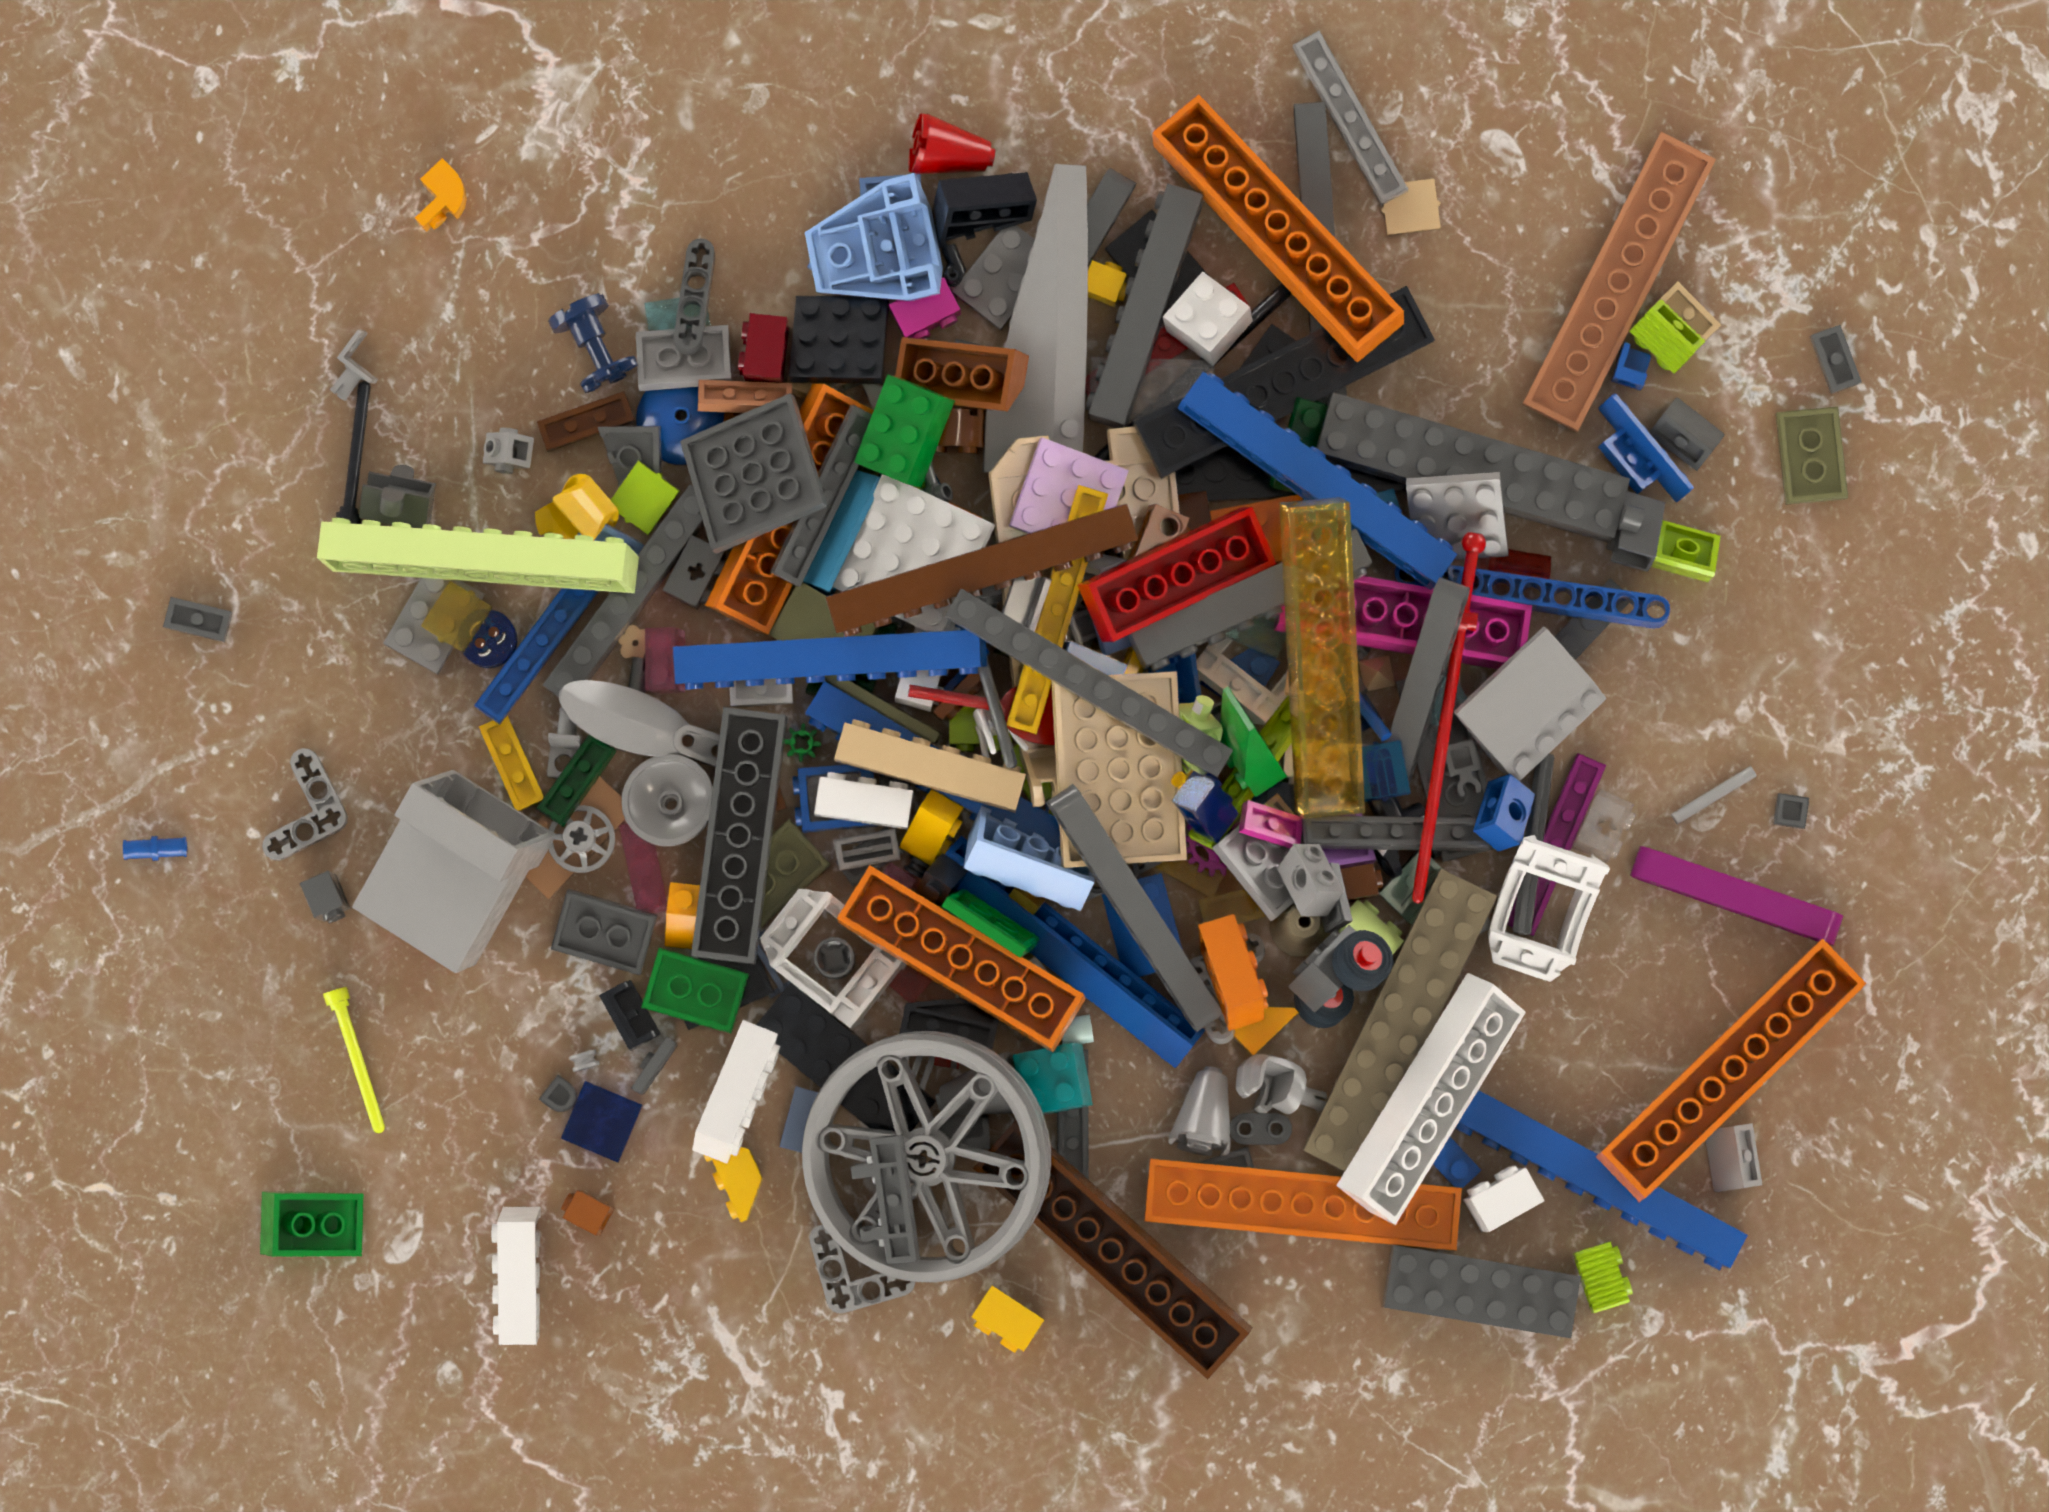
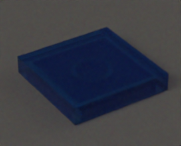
M585 1081L561 1139L619 1163L643 1105Z

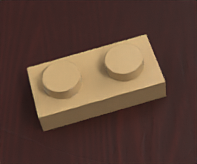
M1679 282L1660 298L1679 317H1682V320L1686 321L1687 325L1691 326L1697 334H1700V337L1705 341L1721 326Z

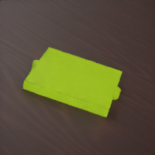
M638 461L613 495L611 501L617 507L619 514L625 518L626 523L631 522L649 535L680 490L663 479L662 473H655Z

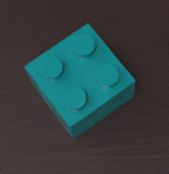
M1068 1043L1058 1045L1054 1052L1043 1048L1013 1055L1015 1070L1030 1087L1043 1115L1093 1106L1082 1044Z

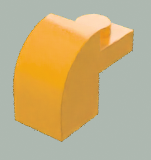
M442 158L420 178L422 184L435 197L415 217L417 223L426 232L430 228L435 230L441 226L447 218L445 214L448 211L458 220L466 206L467 194L464 184L456 171Z

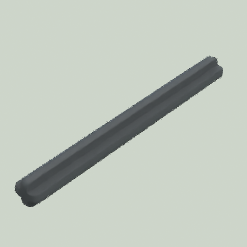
M1548 754L1534 768L1531 791L1535 794L1531 807V814L1527 820L1525 837L1535 835L1536 839L1542 842L1544 840L1555 759L1552 754ZM1526 872L1517 894L1513 932L1519 935H1530L1532 929L1539 876Z

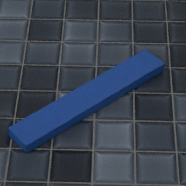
M561 588L475 703L474 707L500 725L599 591Z

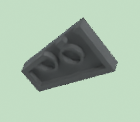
M598 426L600 436L603 438L608 452L607 456L618 481V487L621 486L638 461L655 473H662L661 426Z

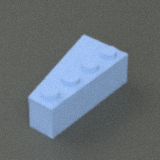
M981 806L968 834L964 869L977 876H985L999 881L1005 886H1013L1027 891L1035 897H1043L1057 902L1063 907L1081 911L1095 882V878L1088 867H1061L1060 846L1055 850L1049 846L1044 837L1036 833L1028 836L1015 829L1017 823L1007 818L1002 822L990 816L992 810Z

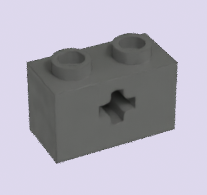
M691 535L663 588L664 593L698 610L701 604L705 605L712 591L710 585L715 576L719 577L726 562L724 560L726 557L725 552L716 554L711 551L709 543ZM700 566L705 576L703 579L698 577L694 582L692 581L693 577L690 571H697Z

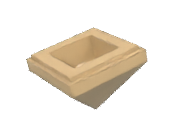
M1389 655L1358 661L1362 682L1368 691L1395 686Z

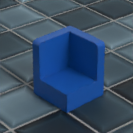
M1624 342L1611 382L1641 390L1646 381V372L1651 355L1630 348V343Z

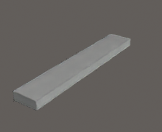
M1317 31L1293 44L1292 48L1322 102H1325L1328 113L1380 205L1382 206L1408 192V187L1321 32Z

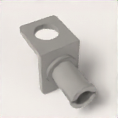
M357 330L337 357V359L345 364L346 369L330 390L334 394L337 393V396L344 401L348 399L347 397L361 379L372 384H376L378 381L375 376L350 358L368 333L365 330Z
M562 707L559 708L557 734H548L550 744L547 768L548 778L557 779L562 773L555 767V761L558 757L566 755L572 759L581 746L580 737L575 736L577 725L569 719Z

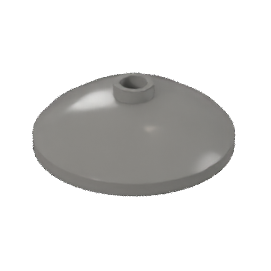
M668 754L662 757L655 756L641 763L628 777L622 792L621 804L623 815L632 831L644 841L658 846L680 845L695 838L707 826L713 785L707 773L695 761L675 754ZM671 801H676V808L673 810H668V803Z

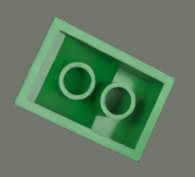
M1229 686L1224 688L1220 718L1223 732L1220 742L1233 750L1226 763L1230 769L1236 766L1238 771L1233 775L1243 790L1249 787L1256 797L1285 779L1287 775Z
M262 1191L260 1254L271 1257L362 1256L364 1194Z

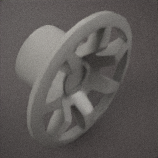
M579 805L575 812L586 811L587 814L584 820L573 821L570 817L563 834H556L554 840L564 841L567 847L566 850L559 857L552 842L549 852L557 864L564 869L576 873H587L600 868L610 858L615 845V832L610 820L604 813L591 806ZM592 814L600 817L606 824V827L593 830L590 826ZM552 821L549 827L551 832L554 833L557 823ZM609 832V846L606 851L595 842L597 837ZM593 850L604 855L597 863L588 866L587 852ZM573 853H577L580 856L582 867H574L564 861Z

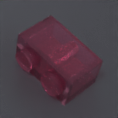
M676 627L645 628V690L655 694L685 693V684H675L673 647L685 646L684 630Z

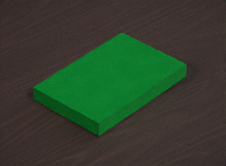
M961 889L948 896L942 905L943 908L1020 958L1035 949L1040 941L1038 936L966 889Z
M659 948L641 1008L732 1034L749 974Z

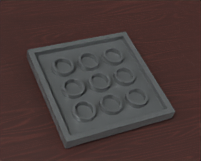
M791 393L680 441L711 551L716 554L828 507L796 398Z

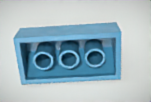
M856 470L803 582L827 596L834 594L836 591L833 585L873 503V493L880 477Z

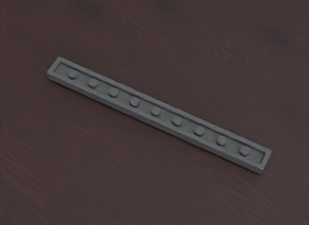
M960 589L944 616L1215 778L1218 777L1233 751L1231 748L963 589Z

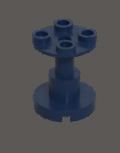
M597 293L569 304L571 308L566 312L562 308L549 318L548 322L555 334L570 330L578 347L586 348L597 369L581 381L580 385L585 393H590L602 386L601 383L609 380L610 384L624 379L627 376L625 372L638 366L634 356H628L613 362L602 340L606 333L597 316L603 313L609 306L603 294Z

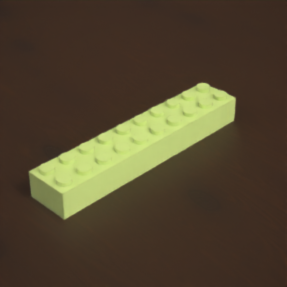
M332 518V522L321 521L317 559L333 572L635 593L639 556L621 538L607 537L604 542L593 541V537L586 535H576L575 539H563V535L556 533H545L544 537H534L532 533L527 531H514V535L502 534L500 530L489 528L483 529V533L472 532L470 528L455 526L453 531L441 530L440 526L424 524L421 529L411 528L410 524L403 522H393L392 526H381L380 522L374 520H362V524H351L350 520L344 518Z

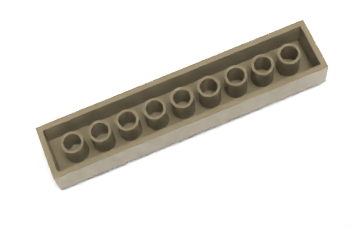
M1443 869L1438 870L1398 952L1392 970L1380 989L1303 1151L1346 1171L1409 1066L1425 1043V1040L1433 1030L1494 905L1497 895Z

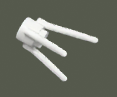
M977 708L973 712V717L976 722L975 729L979 736L982 756L990 758L988 746L990 753L995 754L996 748L993 736L997 734L990 710ZM1009 731L1022 750L1027 751L1028 746L1023 739Z

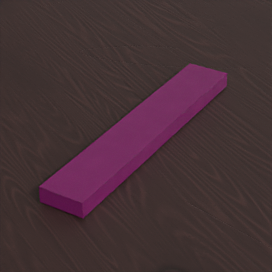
M1576 754L1545 827L1543 842L1568 851L1571 850L1605 770V764L1582 754ZM1540 876L1538 877L1530 933L1532 937L1535 935L1557 883ZM1517 895L1507 922V926L1513 928Z

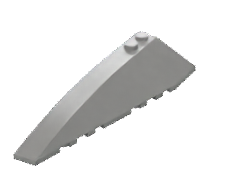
M1055 164L1044 200V209L1036 228L1037 234L1033 248L1030 249L1028 256V265L1025 276H1023L1009 323L1008 336L1003 344V348L1016 349L1029 355L1025 385L1008 412L985 409L982 472H990L1015 439L1048 435L1049 440L1083 453L1088 305L1086 166Z

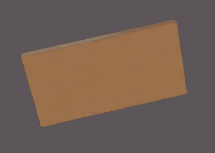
M599 776L580 805L591 806L604 813L610 820L614 832L625 821L621 804L622 797ZM574 812L571 819L573 821H583L587 812ZM592 814L590 826L593 830L606 827V824L600 817ZM543 815L537 823L549 830L552 820ZM567 823L564 827L557 824L554 833L563 834ZM609 832L597 837L595 843L601 847L609 838ZM553 840L554 849L557 855L561 857L567 847L564 841ZM548 849L540 865L529 870L525 878L550 900L576 872L568 871L557 864ZM590 850L589 852H587V860L595 853V851ZM573 853L564 861L571 866L582 867L580 856L577 853Z

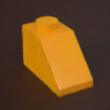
M670 882L666 912L665 946L692 949L700 885Z
M1268 1007L1264 1009L1263 1021L1235 1029L1234 1038L1252 1056L1299 1012L1295 1008Z

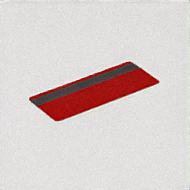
M941 1057L934 1058L935 1066L959 1069L958 1062Z

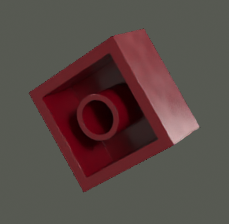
M750 313L749 321H743L741 339L743 340V345H746V350L739 353L738 370H740V375L744 376L745 381L784 382L790 328L787 317Z

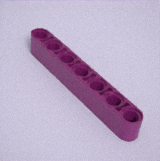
M1639 846L1630 876L1637 880L1817 942L1824 939L1831 946L1835 944L1844 917L1837 912L1644 846Z

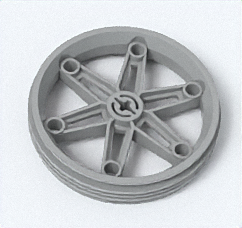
M914 1031L890 1036L863 1048L849 1057L829 1076L818 1092L806 1121L802 1145V1165L807 1192L818 1218L831 1237L847 1253L871 1269L890 1277L913 1282H943L962 1278L984 1269L1001 1258L1023 1238L1035 1221L1046 1196L1051 1170V1145L1045 1118L1036 1097L1020 1074L1006 1060L980 1043L962 1036L937 1031ZM921 1055L949 1059L976 1071L977 1074L934 1118L906 1059L907 1056ZM889 1060H893L899 1065L900 1071L898 1075H893L889 1072L887 1067ZM877 1066L895 1131L833 1124L839 1106L849 1090L860 1078ZM980 1078H985L990 1082V1093H984L980 1090L978 1085ZM902 1084L922 1124V1127L916 1128L911 1132L908 1128L897 1086ZM998 1091L1010 1106L1019 1125L1024 1144L1025 1161L962 1144ZM970 1097L976 1103L952 1138L949 1139L939 1129ZM831 1131H835L840 1135L842 1141L840 1146H836L831 1142ZM903 1134L909 1181L914 1183L910 1187L912 1201L919 1195L947 1256H920V1260L916 1262L887 1264L885 1248L879 1247L877 1240L861 1241L859 1231L862 1228L863 1220H868L873 1225L878 1224L880 1212L877 1211L879 1208L877 1191L857 1220L854 1221L842 1204L835 1189L830 1170L829 1153L866 1163L867 1156L871 1155V1151L855 1147L854 1139L869 1140L873 1137ZM927 1151L928 1157H932V1160L927 1163L926 1158L921 1156V1153ZM956 1155L1000 1167L999 1174L954 1170ZM1013 1167L1023 1171V1182H1017L1013 1179L1011 1175ZM942 1181L956 1227L949 1229L930 1186L937 1185ZM958 1183L1021 1190L1018 1200L1004 1224L988 1240L975 1247ZM954 1238L961 1239L964 1242V1253L954 1249Z

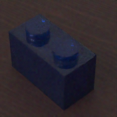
M1193 771L1176 793L1172 802L1194 832L1218 843L1239 813L1232 805V797L1220 788L1222 783L1216 777L1208 773L1203 776Z

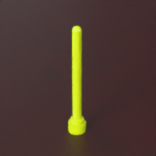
M343 987L324 993L323 997L326 1006H330L331 1011L335 1010L373 1131L375 1133H382L385 1130V1124L347 1006H349L348 999H351L348 989Z

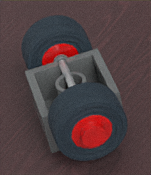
M1350 925L1341 933L1335 929L1292 973L1296 978L1288 987L1294 992V1005L1299 1012L1298 1014L1305 1022L1317 1028H1330L1337 1025L1352 1009L1354 1003L1353 990H1372L1388 977L1393 967V954L1387 942L1374 932L1367 930L1356 931Z

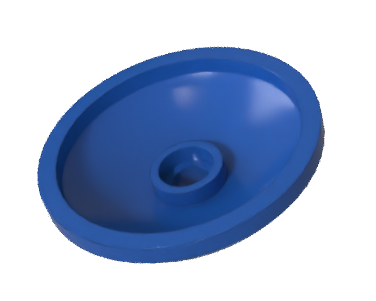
M699 387L645 391L639 402L636 425L661 426V460L666 463L687 465L680 441L716 426L724 420L725 412L698 411ZM685 411L687 417L683 421H678L675 418L676 413Z

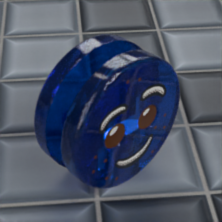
M483 609L472 613L464 620L459 630L458 641L462 653L471 663L481 668L491 669L500 667L508 661L517 648L518 635L513 623L507 616L496 610Z

